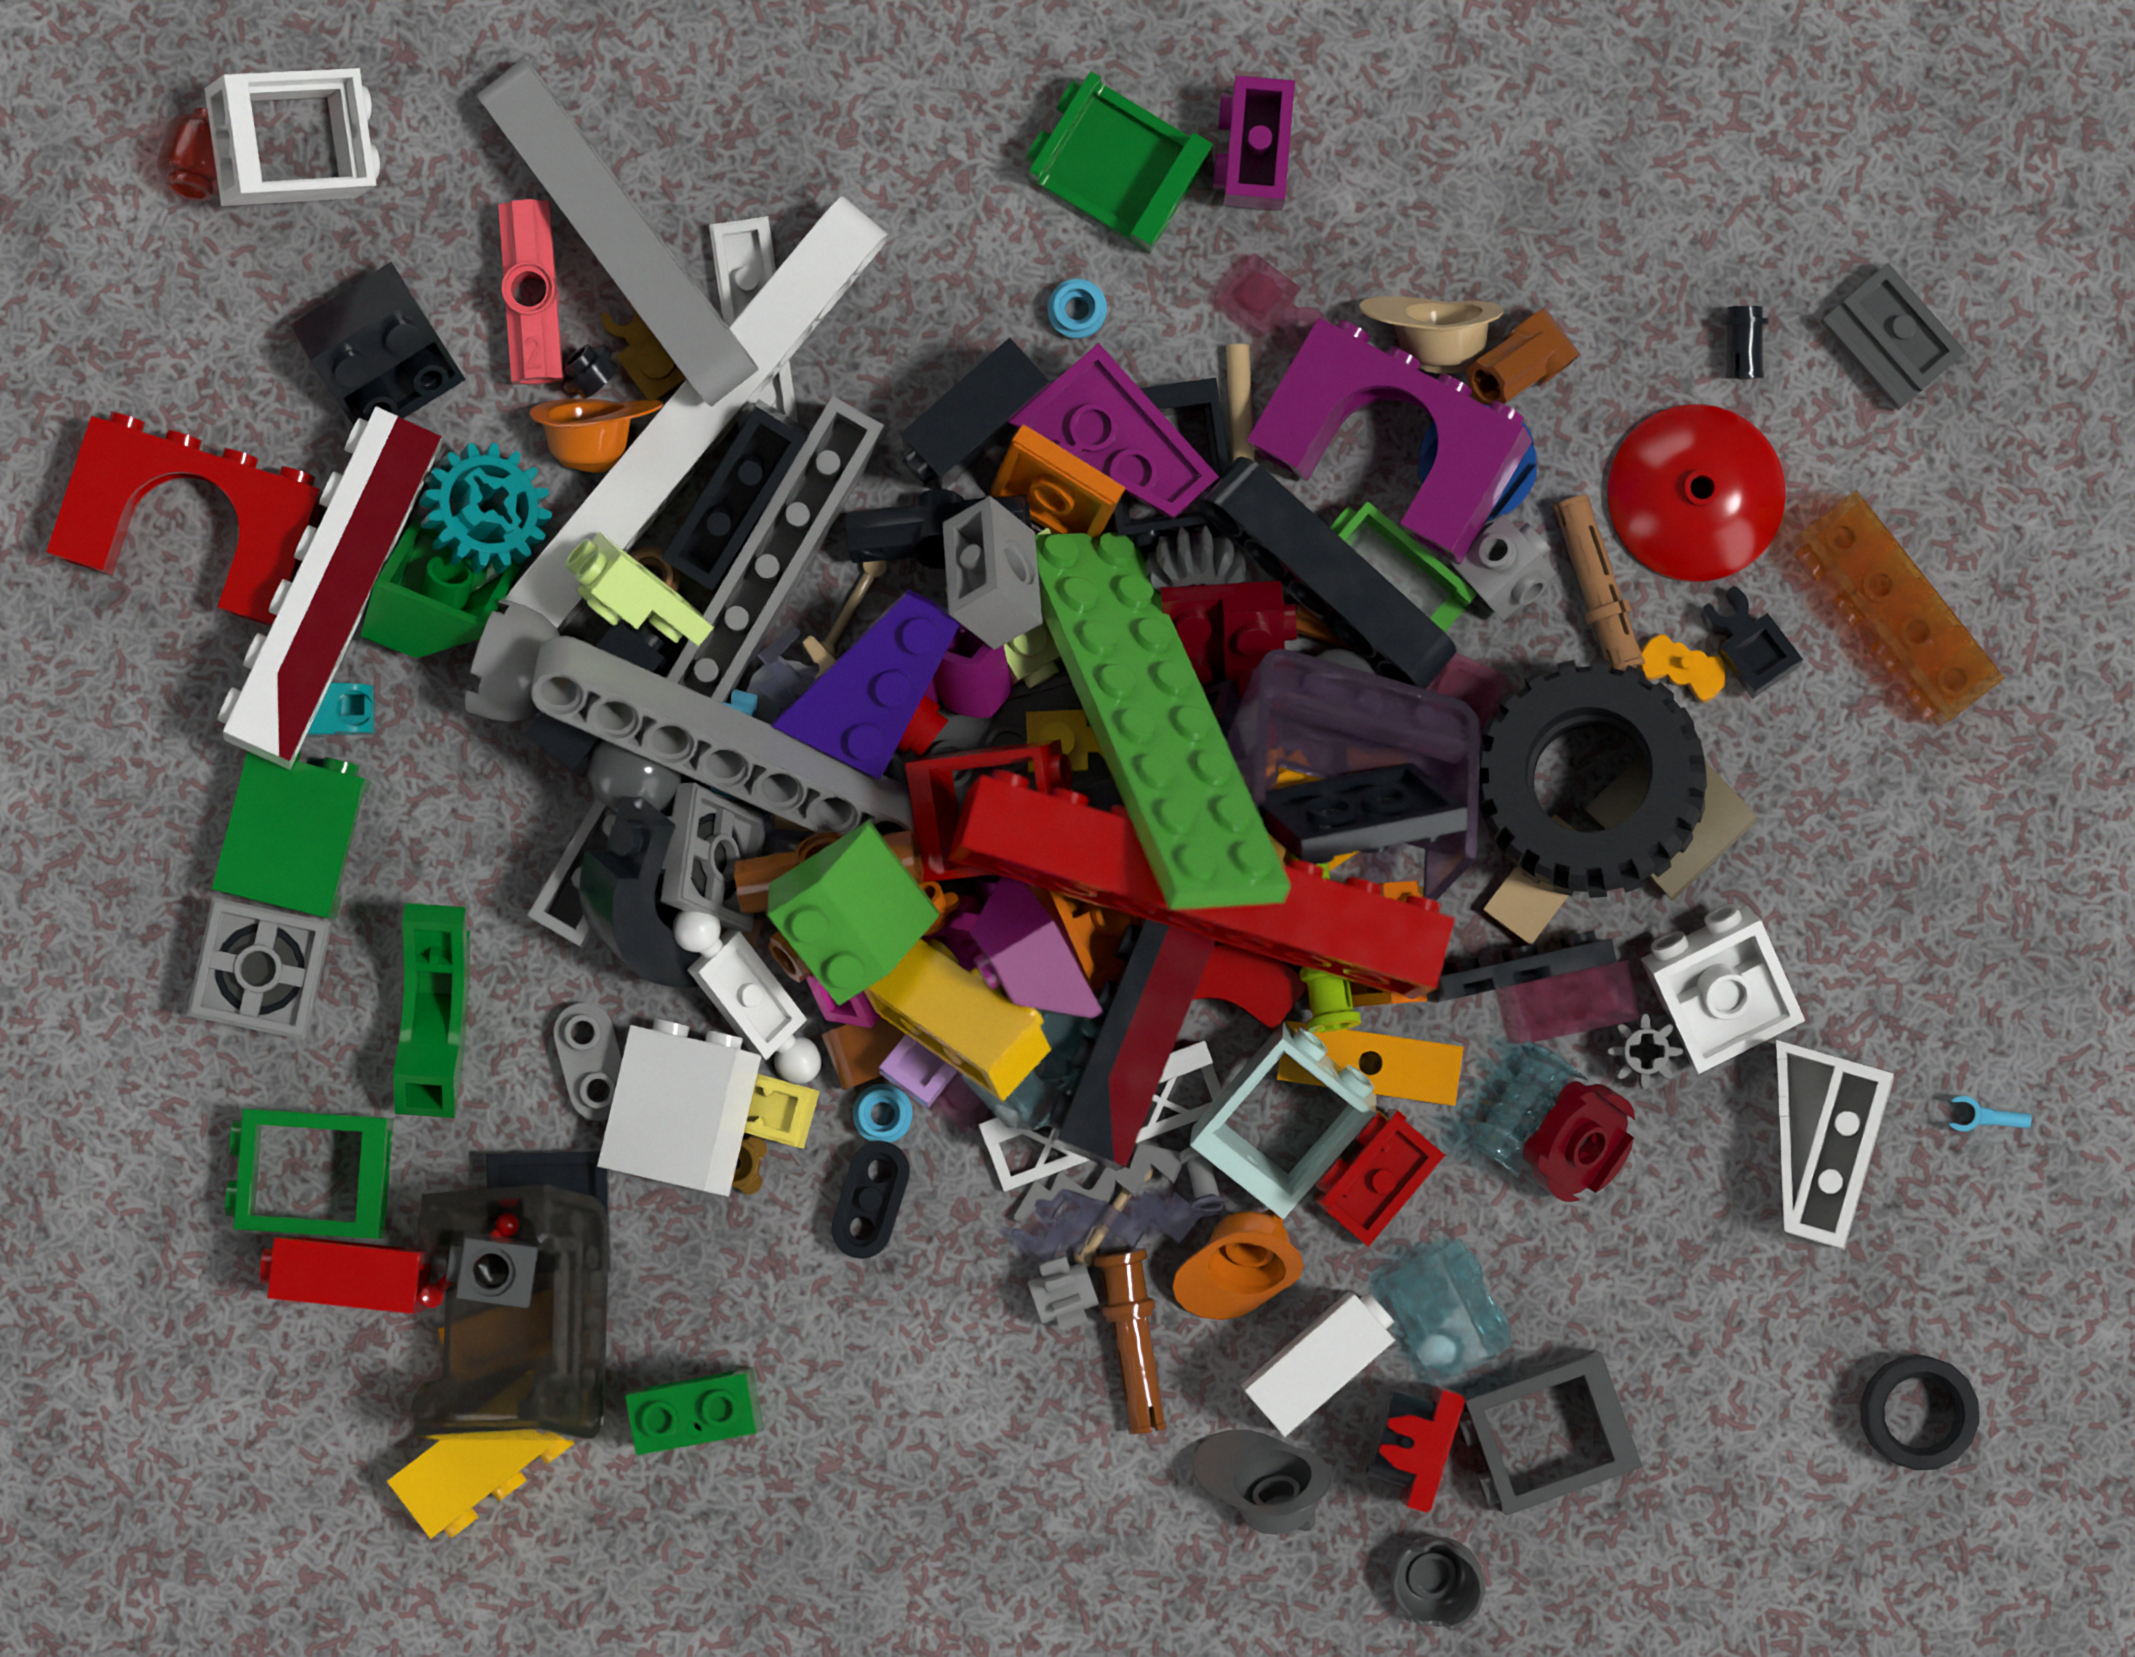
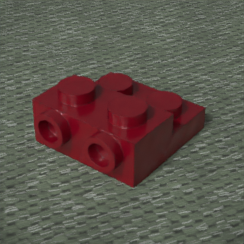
M1281 581L1161 587L1162 613L1169 614L1202 689L1231 679L1238 689L1240 698L1248 703L1250 707L1286 705V688L1297 687V662L1295 652H1285V641L1297 640L1295 604L1284 605Z

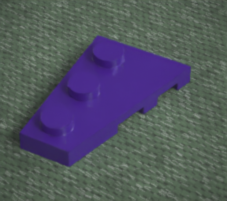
M907 589L856 639L855 643L834 664L826 668L789 707L787 706L772 721L771 726L880 780L961 623L949 615V609Z

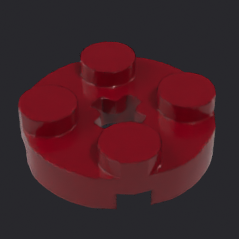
M1579 1081L1567 1084L1560 1091L1556 1105L1547 1114L1538 1131L1534 1132L1526 1140L1523 1147V1159L1531 1165L1532 1175L1537 1184L1556 1198L1565 1202L1579 1201L1580 1199L1573 1194L1580 1193L1586 1188L1597 1193L1606 1187L1621 1170L1632 1149L1634 1137L1626 1132L1628 1126L1627 1116L1635 1120V1112L1630 1102L1602 1084L1586 1086ZM1587 1138L1584 1145L1580 1148L1583 1141Z

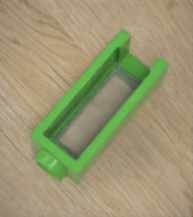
M1368 501L1358 512H1355L1348 506L1330 527L1444 632L1449 629L1478 594Z

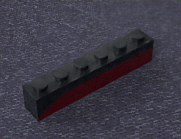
M1140 918L1137 926L1130 923L1126 925L1114 957L1123 960L1115 982L1105 979L1096 997L1102 1012L1098 1014L1101 1017L1092 1038L1085 1035L1081 1037L1069 1069L1078 1072L1070 1094L1060 1091L1049 1114L1047 1125L1055 1128L1050 1141L1051 1144L1116 1171L1126 1167L1216 940Z

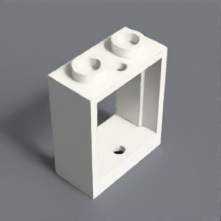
M360 68L224 74L204 88L221 206L352 199L377 186L376 179L380 171V159L377 148L370 143L367 121L371 115V97L367 87L362 86ZM327 97L339 177L262 182L251 101Z

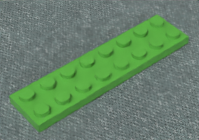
M1103 532L1098 538H1092L1086 535L1087 533L1035 535L1041 611L1169 908L1186 909L1284 902L1291 885L1169 614L1162 613L1159 591L1153 588L1149 579L1146 578V562L1140 549L1134 548V544L1128 537H1118L1116 532Z

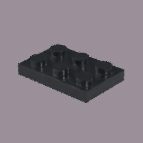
M1413 762L1250 794L1266 832L1298 860L1314 865L1329 863L1334 859V856L1354 852L1380 853L1386 851L1389 845L1409 841L1435 842L1442 839L1444 834L1467 830V807Z

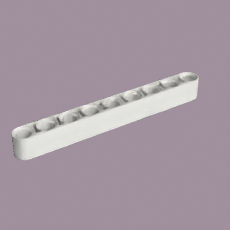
M844 196L840 197L824 213L729 327L754 360L759 370L712 407L706 403L686 379L515 584L505 599L525 605L543 614L557 628L560 634L587 603V600L576 592L581 583L565 567L566 560L574 548L584 539L592 541L600 531L628 553L738 422L743 413L753 404L756 397L752 394L755 390L761 393L881 250L889 234Z

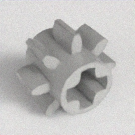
M1640 1014L1638 1030L1631 1031L1626 1025L1621 1023L1615 1026L1617 1033L1623 1039L1619 1047L1605 1049V1054L1619 1056L1623 1064L1615 1074L1617 1079L1625 1078L1631 1072L1638 1074L1640 1089H1648L1650 1074L1657 1072L1662 1078L1667 1080L1673 1078L1671 1070L1665 1065L1669 1056H1679L1683 1054V1049L1669 1047L1666 1037L1673 1029L1671 1024H1666L1656 1031L1650 1029L1648 1014ZM1641 1034L1647 1035L1648 1044L1658 1046L1659 1050L1658 1058L1648 1059L1647 1069L1641 1068L1640 1059L1630 1057L1629 1052L1630 1046L1640 1044Z
M1062 1255L1039 1263L1042 1276L1027 1282L1041 1323L1044 1324L1057 1319L1061 1331L1087 1323L1088 1319L1084 1309L1099 1305L1085 1262L1069 1267L1066 1255Z

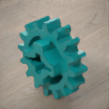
M470 443L460 452V458L452 451L449 452L440 462L442 469L434 468L427 476L425 482L432 489L426 490L419 498V504L432 509V512L422 520L421 526L425 529L436 528L440 535L431 545L435 550L446 545L453 549L450 564L456 566L464 557L470 558L473 573L479 574L486 567L488 561H491L497 574L502 573L509 567L511 559L520 565L531 555L529 547L536 548L544 540L546 535L538 527L544 526L551 519L552 512L538 507V504L543 502L550 494L549 489L533 487L531 481L536 477L539 470L536 467H532L523 472L518 468L521 453L518 451L513 452L505 460L500 458L497 443H491L483 455L479 454L474 443ZM449 498L455 503L454 517L450 510ZM517 499L521 509V519L516 513ZM487 503L492 510L483 513L479 507Z

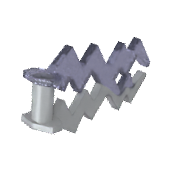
M1138 1143L1129 1169L1125 1167L1116 1171L1106 1167L1095 1186L1090 1190H1085L1060 1171L1050 1191L1035 1180L1014 1215L1017 1223H1023L1039 1205L1043 1207L1052 1220L1066 1198L1081 1210L1074 1223L1058 1214L1044 1242L1018 1228H1014L1011 1234L1016 1241L1044 1262L1053 1258L1063 1240L1080 1256L1095 1228L1101 1225L1106 1226L1133 1250L1151 1222L1156 1224L1179 1244L1200 1217L1220 1214L1224 1207V1200L1219 1197L1211 1162L1193 1147L1177 1152ZM1152 1166L1173 1184L1181 1166L1188 1168L1195 1200L1191 1205L1174 1192L1170 1206L1167 1209L1146 1190L1129 1218L1109 1204L1116 1183L1136 1197Z

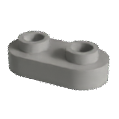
M577 1003L566 1008L557 1018L554 1026V1040L573 1107L587 1119L605 1121L609 1118L623 1057L614 1023L609 1014L597 1005ZM581 1021L591 1023L595 1031L592 1041L584 1045L577 1043L573 1038V1028ZM596 1079L605 1080L610 1087L608 1098L600 1103L594 1102L588 1095V1087Z

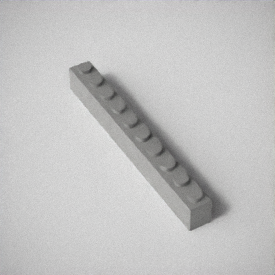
M832 395L809 434L808 439L796 456L704 613L703 617L714 627L700 646H697L689 639L666 679L720 703L730 702L732 692L739 687L886 436L883 424ZM683 774L681 784L687 775ZM597 798L527 915L583 948H586L593 933L584 918L580 902L579 888L582 862L586 850H606L610 831L618 814ZM670 803L661 811L663 815Z

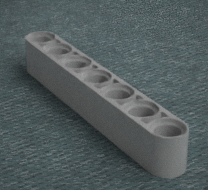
M525 58L520 59L477 94V97L687 380L709 406L715 405L759 370L754 360L544 80Z
M567 636L554 637L547 640L539 649L531 693L536 706L550 716L817 833L836 832L845 836L868 820L881 836L910 830L912 833H915L909 787L885 775H882L879 780L772 727L770 724L578 639Z

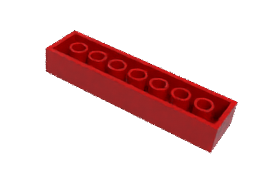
M994 770L991 778L981 775L967 791L949 853V861L1409 999H1415L1435 990L1437 987L1455 917L1439 913L1441 904L1436 901L1416 895H1406L1404 902L1382 896L1383 887L1377 883L1360 878L1347 877L1346 884L1322 878L1324 873L1322 867L1300 860L1289 859L1287 867H1282L1291 886L1282 903L1170 909L1127 808L1112 806L1110 813L1086 807L1088 798L1084 795L1060 788H1053L1051 796L1027 789L1028 779L1000 770Z

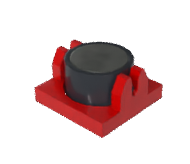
M1434 1385L1430 1400L1392 1389L1373 1440L1366 1476L1403 1487L1399 1499L1407 1507L1428 1513V1510L1431 1511L1465 1403L1464 1396L1454 1390Z

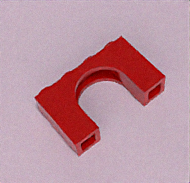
M111 411L108 421L91 416L46 553L57 559L113 576L130 521L142 499L158 486L173 480H203L216 485L225 492L234 506L239 524L238 545L217 607L226 613L272 627L277 615L268 612L273 597L283 579L293 583L302 564V561L294 558V554L307 526L310 525L316 528L323 505L319 504L323 491L313 487L316 477L286 466H281L279 475L257 469L258 458L230 448H224L222 457L199 450L202 440L168 429L165 439L143 432L145 422L118 412Z

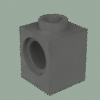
M465 1231L463 1245L450 1246L446 1281L457 1283V1299L529 1308L538 1252L537 1241ZM494 1253L506 1260L509 1266L508 1272L500 1282L485 1284L475 1277L473 1266L482 1255Z

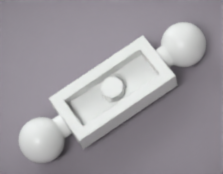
M680 910L672 924L674 938L683 949L690 952H700L702 955L687 970L736 1034L743 1038V1043L749 1051L762 1055L761 1059L767 1060L775 1052V1069L778 1075L786 1082L804 1084L815 1078L822 1063L820 1050L811 1040L793 1035L807 1020L741 932L728 929L719 938L721 925L717 917L705 913Z

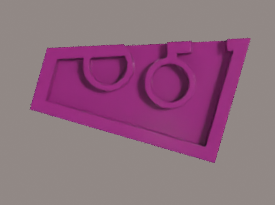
M1099 342L1008 422L1009 426L1018 431L1023 424L1126 487L1124 492L1171 519H1175L1219 479V476Z

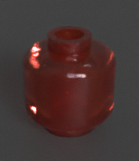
M196 108L193 114H180L170 120L157 159V169L162 177L167 180L166 187L183 198L195 201H208L212 198V195L219 194L207 108Z

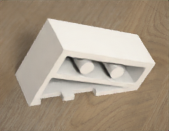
M1776 1040L1784 1231L1791 1235L1845 1250L1894 1080V1074Z

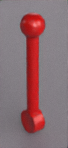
M510 1213L500 1215L496 1220L495 1228L488 1235L502 1237L514 1235L519 1228L517 1217ZM445 1274L436 1283L431 1282L423 1285L419 1292L421 1303L425 1307L436 1308L443 1301V1292L454 1282L446 1281Z

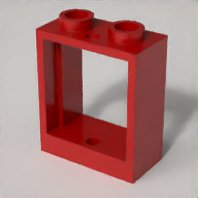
M1061 739L927 755L905 763L915 831L921 848L924 868L923 882L992 875V873L948 860L959 822L952 771L1033 761L1038 792L1051 796L1053 788L1069 790L1073 782L1072 765L1067 754L1062 751Z
M291 1235L275 1237L272 1249L264 1248L259 1279L260 1284L269 1285L267 1299L415 1314L426 1311V1307L420 1301L419 1292L422 1286L430 1281L433 1251Z

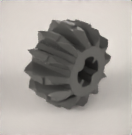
M1206 524L1197 533H1188L1183 527H1180L1177 538L1160 536L1156 550L1148 552V560L1145 564L1146 578L1149 579L1152 587L1159 591L1160 596L1161 587L1246 583L1245 557L1241 553V549L1233 545V542L1223 533L1212 536Z

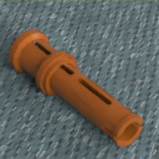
M1146 1248L1118 1250L1093 1256L1094 1266L1101 1269L1106 1304L1101 1307V1313L1106 1318V1322H1112L1129 1423V1434H1144L1152 1432L1153 1428H1155V1431L1167 1428V1423L1164 1420L1148 1316L1153 1315L1155 1301L1147 1296L1142 1261L1147 1258Z

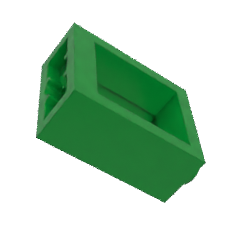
M242 1109V1120H233L230 1132V1155L239 1156L237 1180L228 1181L225 1197L226 1216H234V1229L368 1239L385 1238L394 1118ZM262 1125L362 1132L355 1221L255 1215Z
M753 1367L637 1388L625 1395L636 1456L757 1434L764 1426ZM694 1422L701 1426V1430L695 1427Z

